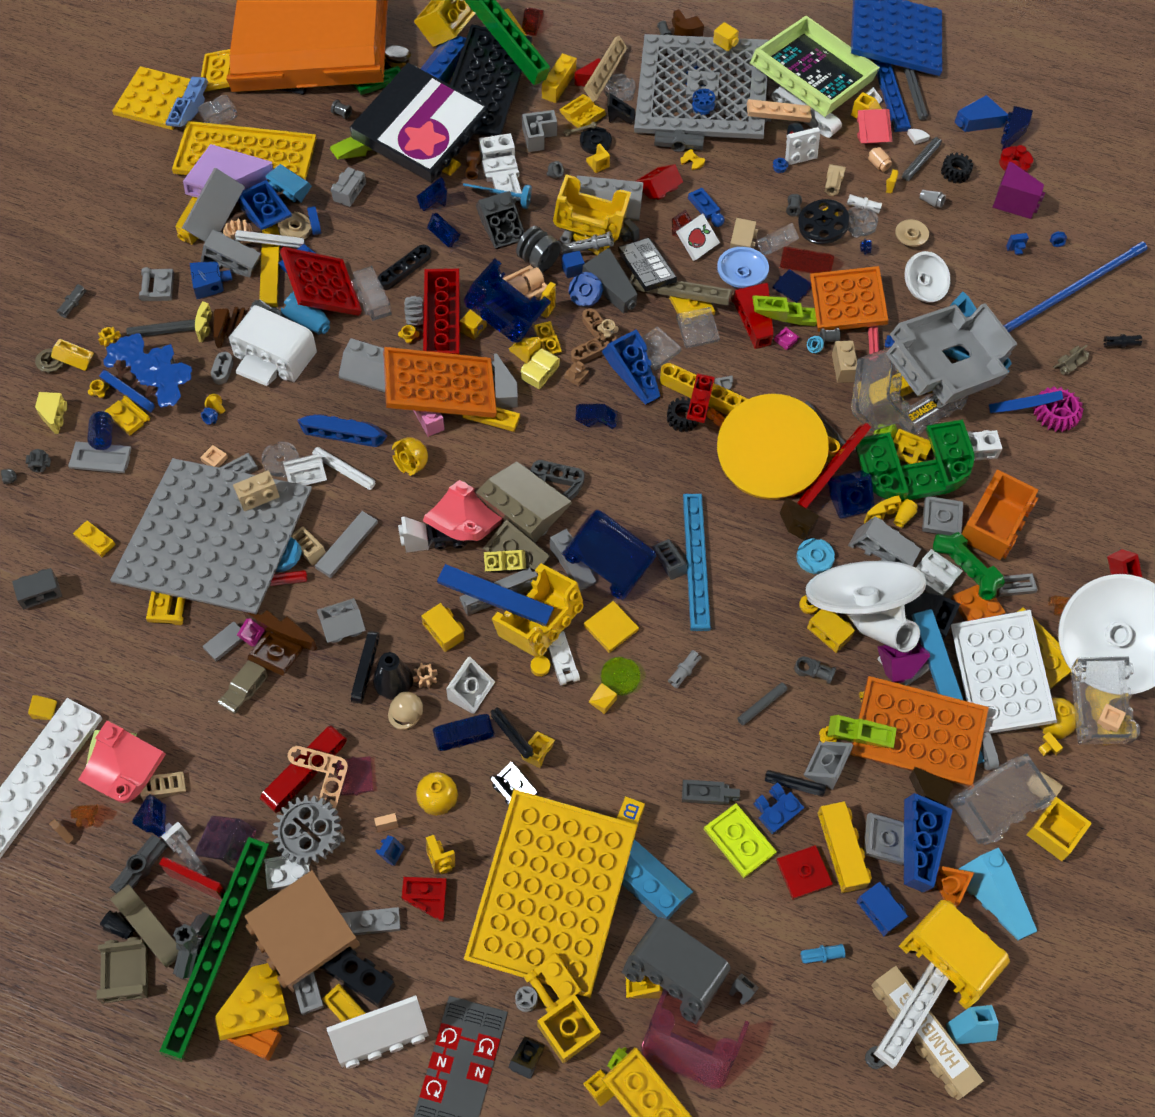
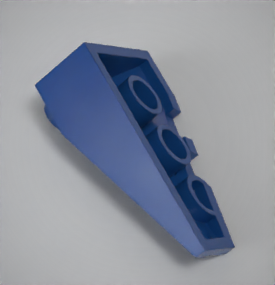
M636 329L610 342L602 353L614 371L646 405L659 398L660 393L656 378L652 374V364L647 356L646 343Z

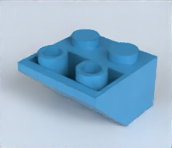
M281 164L266 175V178L270 181L268 184L280 193L283 191V194L293 202L296 200L302 202L312 187L309 182Z

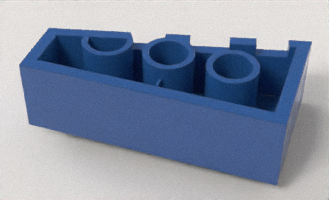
M916 793L904 799V885L920 892H926L935 886L953 809Z

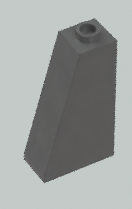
M609 248L583 265L582 273L589 272L596 275L602 283V295L623 314L636 306L637 292Z

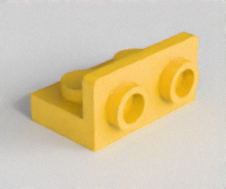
M434 835L426 837V852L434 873L446 874L452 871V868L455 867L454 850L444 853L440 840L436 841Z

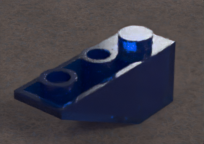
M1014 106L1012 112H1008L1006 119L1008 123L1005 124L1003 130L1006 134H1003L1000 144H1003L1002 150L1010 147L1026 133L1033 110Z

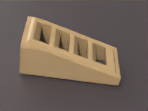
M304 526L291 535L301 546V554L312 566L326 553L324 547Z
M175 772L152 775L140 793L141 798L146 802L185 793L184 773ZM174 779L178 781V788H174ZM166 781L169 782V789H166ZM157 783H160V790H157ZM148 785H151V791H148Z

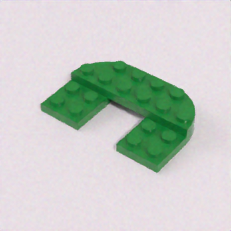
M963 419L926 426V432L936 460L901 466L891 432L863 437L855 449L863 472L862 478L867 487L885 499L899 495L901 501L947 494L962 487L970 478L974 464V451Z

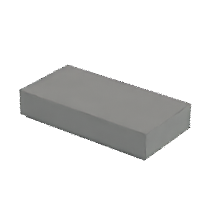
M233 621L203 645V649L217 662L243 641L237 636L240 627Z

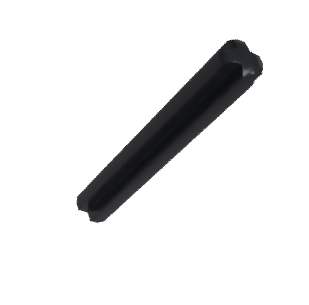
M498 707L492 709L490 712L492 714L491 717L521 755L526 759L534 755L533 748L503 711Z

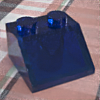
M863 470L831 477L828 481L830 498L840 519L867 513L875 506L871 475Z

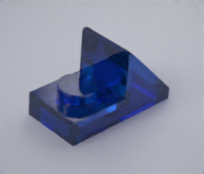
M442 177L416 196L420 209L426 211L436 202L444 207L446 206L447 188Z
M149 794L133 818L132 823L145 832L161 837L165 833L166 804Z

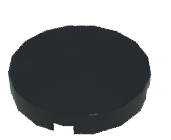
M601 127L588 128L585 132L581 133L580 146L587 153L596 154L598 144H601L606 151L610 149L612 137L610 133L606 132V129Z

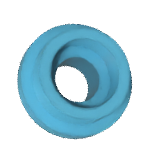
M819 336L810 337L807 341V348L811 353H819L824 347V341Z

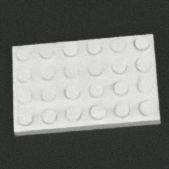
M1031 610L951 624L966 700L989 707L984 732L991 734L1057 723Z

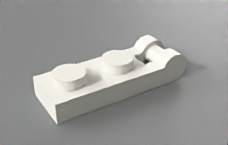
M562 631L558 639L548 647L560 686L566 685V682L580 681L565 632ZM570 670V673L564 675L563 672Z

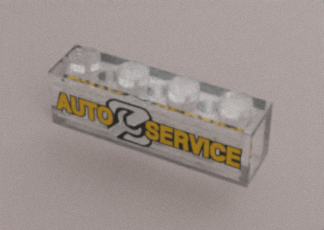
M933 392L901 411L897 423L904 431L914 435L921 434L926 429V426L937 424L941 418L949 417L954 410L962 409L967 404L968 396L943 405Z

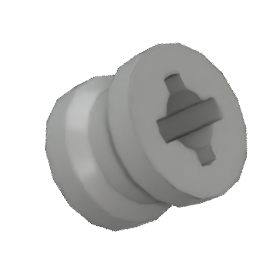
M523 986L516 992L515 1001L517 1008L522 1012H531L535 1009L537 993L532 987Z

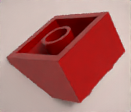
M676 164L657 167L635 182H643V193L648 198H657L659 200L666 196L665 193L668 191L677 190L679 188L678 185L683 183Z

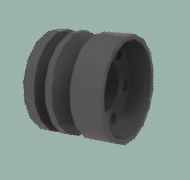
M532 226L520 238L516 254L525 262L530 263L532 267H537L541 272H544L556 262L562 245L559 240L548 235L540 227Z

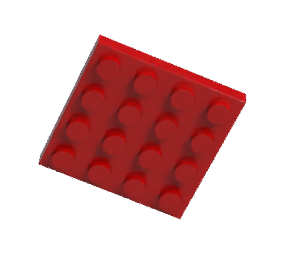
M282 247L280 253L298 305L360 315L362 310L343 259Z

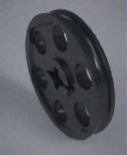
M821 199L811 202L803 208L799 215L800 233L806 240L815 244L835 242L843 237L849 228V213L844 205L835 200ZM821 206L828 207V209L824 211L820 210L819 208ZM838 211L843 213L841 216L834 215ZM809 213L814 215L812 218L805 217ZM836 225L843 226L840 230L834 229ZM807 227L814 228L810 232L805 231ZM821 233L828 234V236L824 238L820 237L819 235Z

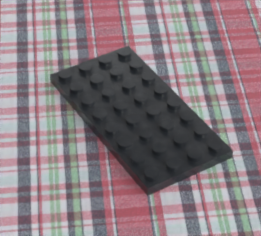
M471 24L450 85L488 106L489 118L486 123L480 126L476 134L489 137L502 135L522 70L487 27ZM525 35L532 44V36Z

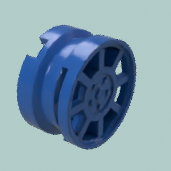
M699 89L694 92L692 102L694 112L707 115L710 111L714 110L715 94L713 91Z

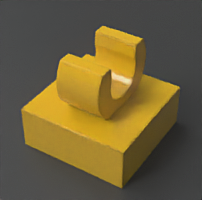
M1050 732L1043 736L1044 744L1039 747V752L1043 756L1047 755L1050 751L1057 755L1063 750L1061 744Z

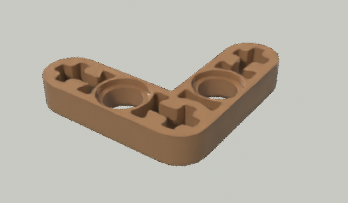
M588 308L582 313V322L594 336V339L575 347L571 351V361L573 363L580 361L584 364L602 355V351L610 343L609 341L617 339L614 333L609 338H606L602 332L595 330L604 321L595 309ZM591 346L598 347V350L591 351L589 348Z

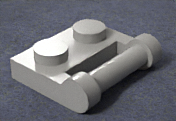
M142 268L141 275L143 278L139 299L141 301L172 300L173 269ZM150 278H154L152 293L148 292Z

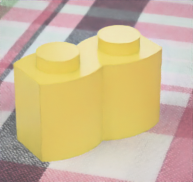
M541 348L538 352L533 353L531 361L522 366L521 379L537 389L542 388L549 377L558 369L560 358Z

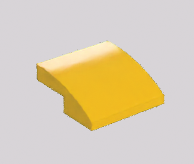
M584 94L559 109L560 113L577 128L590 125L592 122H596L606 116L605 109L594 105V101L592 102L590 97Z

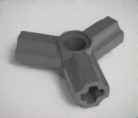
M203 912L196 916L190 926L183 924L175 929L173 936L177 943L176 949L179 950L173 972L176 977L190 979L214 921L210 914Z

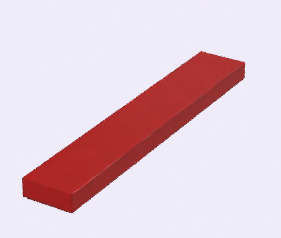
M868 423L858 426L824 468L817 480L812 483L799 499L797 504L804 508L809 506L871 429Z

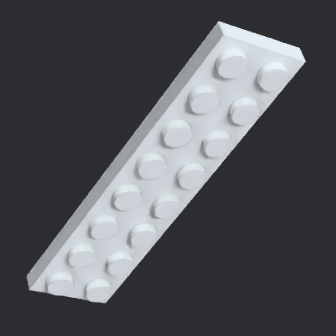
M67 698L0 787V858L103 719L101 715Z

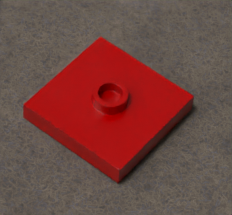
M816 845L776 859L792 900L833 885Z

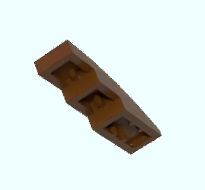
M268 610L262 615L258 612L257 614L243 612L245 618L252 619L265 629V632L269 631L302 646L304 649L311 651L317 649L315 640L288 617L280 621Z

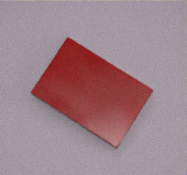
M166 857L161 859L159 865L168 876L222 901L226 891L219 882Z

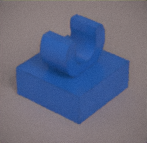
M1027 233L1010 235L1006 245L1007 250H1014L1016 255L1023 254L1022 249L1026 248V243L1029 239Z
M388 835L386 839L381 840L383 845L380 850L376 849L375 852L388 864L395 866L405 847L396 838Z

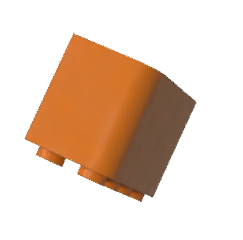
M997 469L962 532V535L968 540L967 544L999 561L1001 558L1006 559L1018 537L1015 532L1017 530L1021 531L1026 522L1022 519L1024 516L1028 518L1038 500L1035 497L1038 489Z

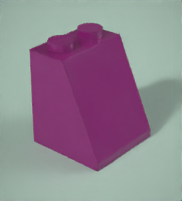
M1009 162L992 208L1031 219L1033 213L1037 214L1040 206L1038 201L1042 202L1045 192H1042L1044 184L1013 162Z

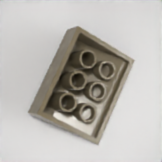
M518 462L513 463L489 478L476 491L478 498L490 510L502 517L504 521L509 520L535 543L572 504V501Z

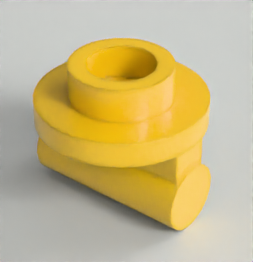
M210 394L206 398V408H213L219 414L225 412L222 406V398L219 395Z

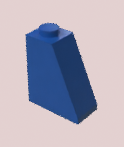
M986 95L960 109L955 123L964 132L1001 128L1005 125L1008 114Z

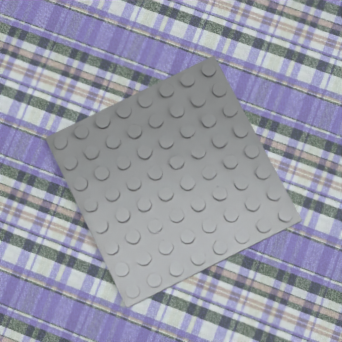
M172 458L110 581L257 614L312 487L273 479L280 497L244 512L233 484L255 475Z

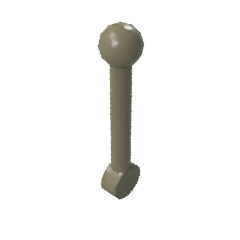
M592 122L590 125L580 128L564 130V135L569 136L571 133L588 128L594 129L597 127V124Z

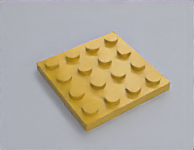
M140 66L112 112L116 116L173 130L175 126H167L165 122L177 97H183L191 79Z

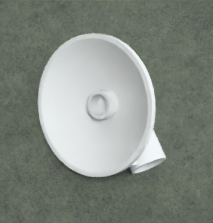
M892 561L855 562L837 566L816 575L806 586V597L811 604L820 609L847 614L860 633L901 652H908L918 643L920 629L915 622L906 619L904 605L923 593L926 587V578L919 569L904 563Z
M1107 575L1088 582L1079 588L1068 600L1059 621V646L1068 667L1085 684L1099 691L1116 695L1136 694L1155 687V584L1134 575Z

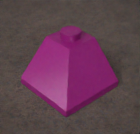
M919 643L908 652H901L888 645L877 646L885 674L895 683L912 679L930 657V653Z

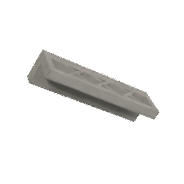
M529 567L498 580L494 584L521 594L533 589L531 582L533 580L536 581L538 575L535 571L532 572ZM468 595L459 597L467 616L493 606Z

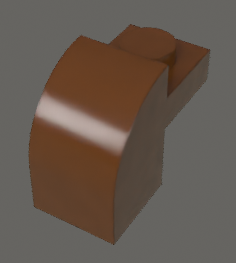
M679 9L673 12L672 25L675 27V36L703 37L704 24L698 16L686 19Z

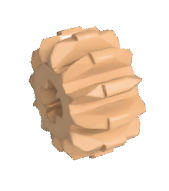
M239 218L237 221L231 219L230 223H226L223 234L233 240H236V230L253 232L250 223H247L246 220L240 221ZM239 241L241 244L245 246L246 243H251L246 241Z

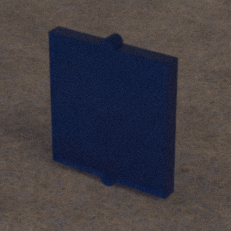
M789 269L783 276L779 277V280L772 288L797 303L803 296L807 295V292L811 289V282Z

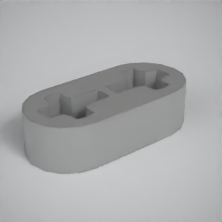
M221 352L215 358L211 370V377L215 384H224L229 379L233 367V359L230 353Z
M984 732L980 748L984 759V768L986 770L997 769L999 767V759L991 734Z

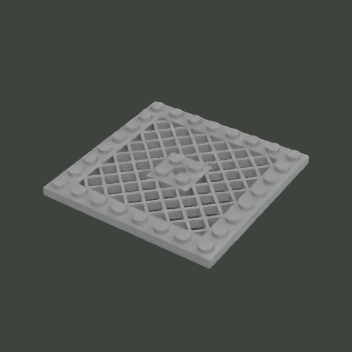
M645 34L634 133H673L675 130H683L689 135L763 139L765 118L748 116L746 109L749 97L751 100L766 101L767 75L749 64L754 51L769 40L738 38V44L729 51H726L713 43L714 37ZM685 53L686 55L682 58L679 56L680 54ZM696 53L700 55V57L696 58L694 54ZM699 89H709L715 94L714 109L718 108L720 111L717 113L714 110L710 111L711 117L709 118L701 115L699 112H694L692 108L693 94ZM726 90L729 92L727 95L723 93ZM662 99L665 102L659 103L658 101ZM742 103V104H746V105H744L743 107H740V106L737 105V104ZM684 106H686V107L688 108V109L685 110V111H684L683 109H681V108H683ZM734 107L737 111L732 113L729 110ZM660 111L663 112L660 116L657 114ZM675 112H678V113H679V115H677V116H674L673 114H674ZM692 112L695 114V116L693 117L689 115ZM724 114L728 116L725 119L721 117ZM741 115V116H743L744 118H742V119L740 120V119L738 118V116Z

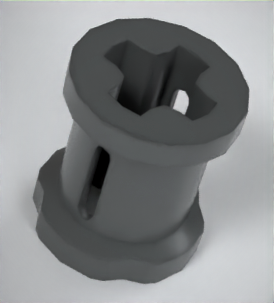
M335 100L331 106V113L339 114L343 119L347 120L352 114V106H346L339 100Z
M791 194L787 199L789 204L786 208V213L789 216L795 217L801 213L800 204L802 203V197L798 194Z
M821 328L820 337L824 343L840 341L839 328H835V330Z

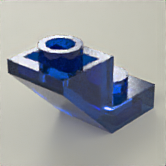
M605 404L576 405L575 420L587 427H591L599 421L613 429L617 426L618 411Z

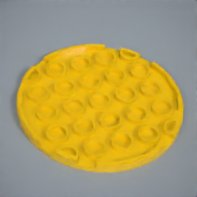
M783 394L759 395L740 403L725 418L717 440L718 459L726 477L742 492L767 500L792 497L805 491L822 473L829 449L828 435L817 413L804 402Z

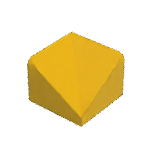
M601 683L589 700V703L605 714L617 700V693Z

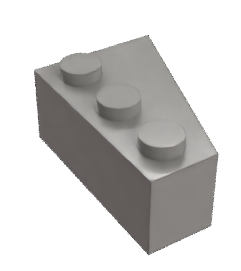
M212 230L203 245L200 262H218L220 268H228L232 273L250 278L259 262L261 253L241 244L237 240L225 236L221 232Z
M876 516L856 530L848 545L851 548L857 546L865 550L864 554L868 556L873 554L882 558L881 561L899 562L913 566L921 550L914 542L906 539L897 530L892 529Z

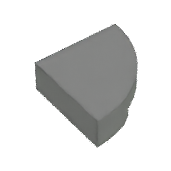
M733 376L716 378L715 384L731 390Z

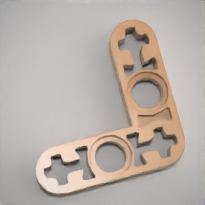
M302 746L292 747L288 752V759L292 764L326 773L318 801L322 798L323 793L328 796H336L335 801L330 800V803L333 805L332 809H336L348 765L346 760L339 756ZM300 749L301 754L307 756V751L312 752L308 759V765L304 764L305 759L302 758L294 761L291 753ZM321 755L324 758L323 765L315 767L312 764L313 756ZM338 760L342 761L341 765L344 766V769H340L338 772V776H342L341 780L335 777H328L329 773L334 775L335 768L332 767V764L337 763ZM329 781H336L338 783V790L336 792L330 793L326 790V784Z

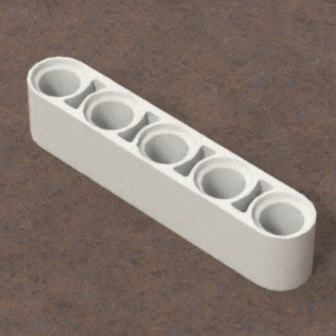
M782 86L772 93L774 102L807 105ZM811 108L812 119L810 123L804 122L812 128L818 127L820 134L827 138H830L842 128L839 118L831 113L824 117L813 108Z

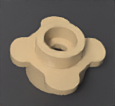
M610 319L602 321L597 328L606 338H609L611 334L617 333L619 330L615 326V322Z

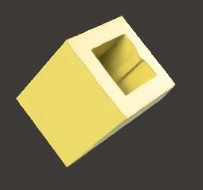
M39 392L35 408L40 418L55 434H59L60 427L63 426V414L67 410V402L61 393Z

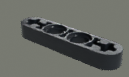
M424 244L417 246L383 271L377 278L379 288L382 290L391 289L429 261L431 258L430 247ZM409 260L415 261V263L412 265H409L406 262ZM395 270L403 271L401 274L394 273Z
M368 631L351 693L352 703H363L379 643V632Z

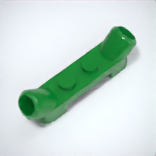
M959 532L951 535L939 533L935 535L933 550L948 554L979 585L978 595L984 600L994 599L997 589L1003 587L1005 583L1001 572L994 565L987 568L966 548L968 540Z

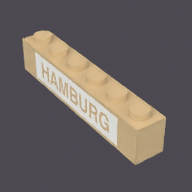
M897 966L879 977L871 985L874 995L885 1003L887 1012L893 1019L897 1017L913 991V987ZM929 1011L912 1041L916 1045L915 1049L922 1058H926L930 1063V1069L933 1074L938 1078L940 1077L945 1083V1089L948 1094L959 1100L981 1084L983 1079L932 1012Z

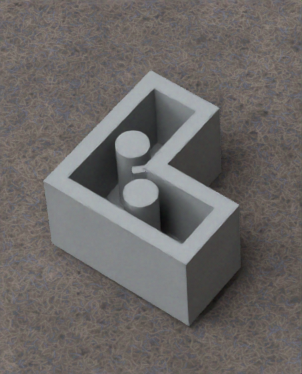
M554 110L522 114V130L528 152L544 150V138L557 136V119Z

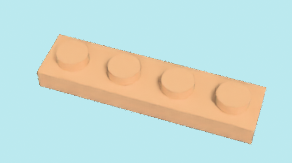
M751 99L747 101V114L751 117L809 123L812 119L811 108L808 105Z

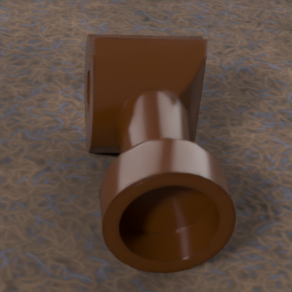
M467 151V165L469 167L466 169L465 176L470 180L478 178L479 171L476 167L481 164V151Z

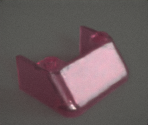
M664 989L641 1045L642 1055L646 1059L710 1089L717 1090L722 1088L738 1055L750 1022L745 1020L736 1041L730 1038H723L717 1042L714 1051L671 1032L675 1019L669 1010L662 1008L668 993Z

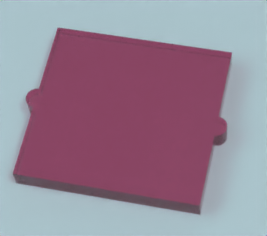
M353 756L351 759H345L348 767L340 796L351 794L357 796L359 793L374 792L371 757L355 758ZM340 760L337 761V778L341 780L342 776H338V772L340 769H344Z

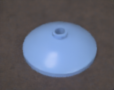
M734 247L728 249L720 256L717 270L719 276L727 284L737 288H746L759 285L766 279L769 272V264L766 257L753 248Z

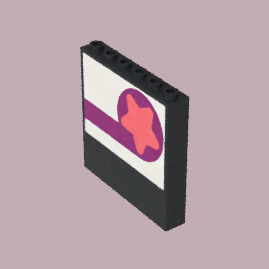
M408 62L350 126L351 137L432 183L440 176L442 170L449 166L451 160L460 153L461 148L468 144L470 138L478 132L480 126L487 122L489 118L488 106Z

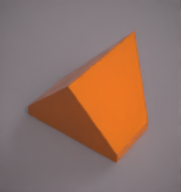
M939 866L935 883L943 899L951 901L957 908L974 872Z

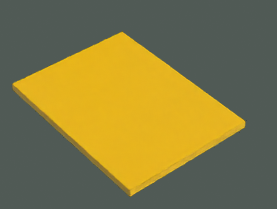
M514 789L464 960L523 978L557 953L582 990L578 994L591 998L638 825ZM542 972L536 976L540 983L550 986Z

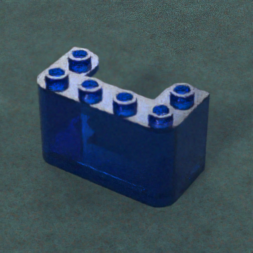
M494 258L473 282L464 298V303L467 308L475 312L510 341L519 343L540 319L551 301L545 296L541 300H536L537 297L535 296L531 300L503 279L506 273H501L500 271L502 263Z

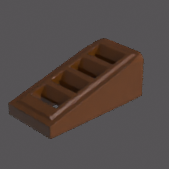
M227 308L214 310V340L217 348L222 347L231 320L229 309Z

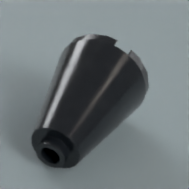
M387 652L379 659L373 677V685L380 696L382 695L386 699L393 700L399 693L410 690L413 685V674L409 667L395 653Z

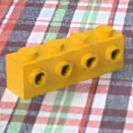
M845 801L821 806L817 814L841 892L846 893L867 888L872 879L871 872L864 863V850L862 847H859L857 841L859 835L857 829L853 828L850 808H847Z

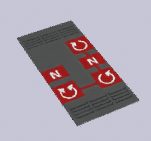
M449 996L414 1117H479L507 1017V1011Z

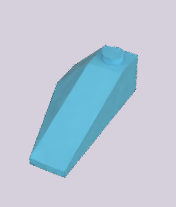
M999 848L980 855L959 868V870L974 872L966 890L971 895H974L986 910L998 918V922L1017 940L1037 932L1011 868Z

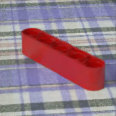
M328 726L307 748L336 755L346 744L347 738L334 727ZM307 751V756L300 754L294 761L302 758L305 759L304 764L308 765V759L312 752ZM321 755L313 756L312 764L315 767L322 766L324 758ZM291 763L262 792L260 800L275 813H278L319 771Z

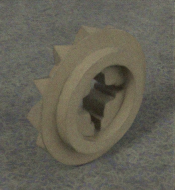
M53 348L41 351L35 359V364L42 373L47 372L50 374L51 371L57 373L58 368H63L64 362L54 358V361L50 365L48 364L52 359L51 353Z

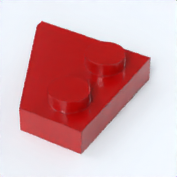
M403 877L402 901L440 922H444L447 879Z

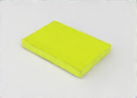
M737 803L704 827L705 832L743 878L777 853Z

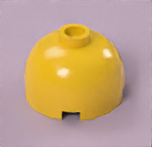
M406 437L395 442L392 446V450L395 452V455L392 456L393 460L402 473L407 472L411 476L425 467L428 461L427 448L417 438Z
M1052 698L1057 723L1040 725V728L1044 734L1050 732L1055 739H1063L1076 729L1079 721L1078 712L1070 701L1063 698Z
M429 773L418 783L416 790L417 803L427 814L443 815L454 807L457 802V786L452 778L445 773Z

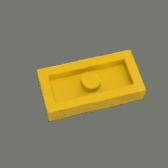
M89 521L84 522L73 533L79 541L101 558L116 545L111 538Z

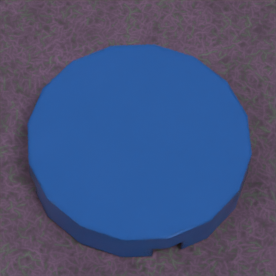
M583 272L572 279L568 290L571 300L580 307H589L598 302L603 288L600 279L596 275Z

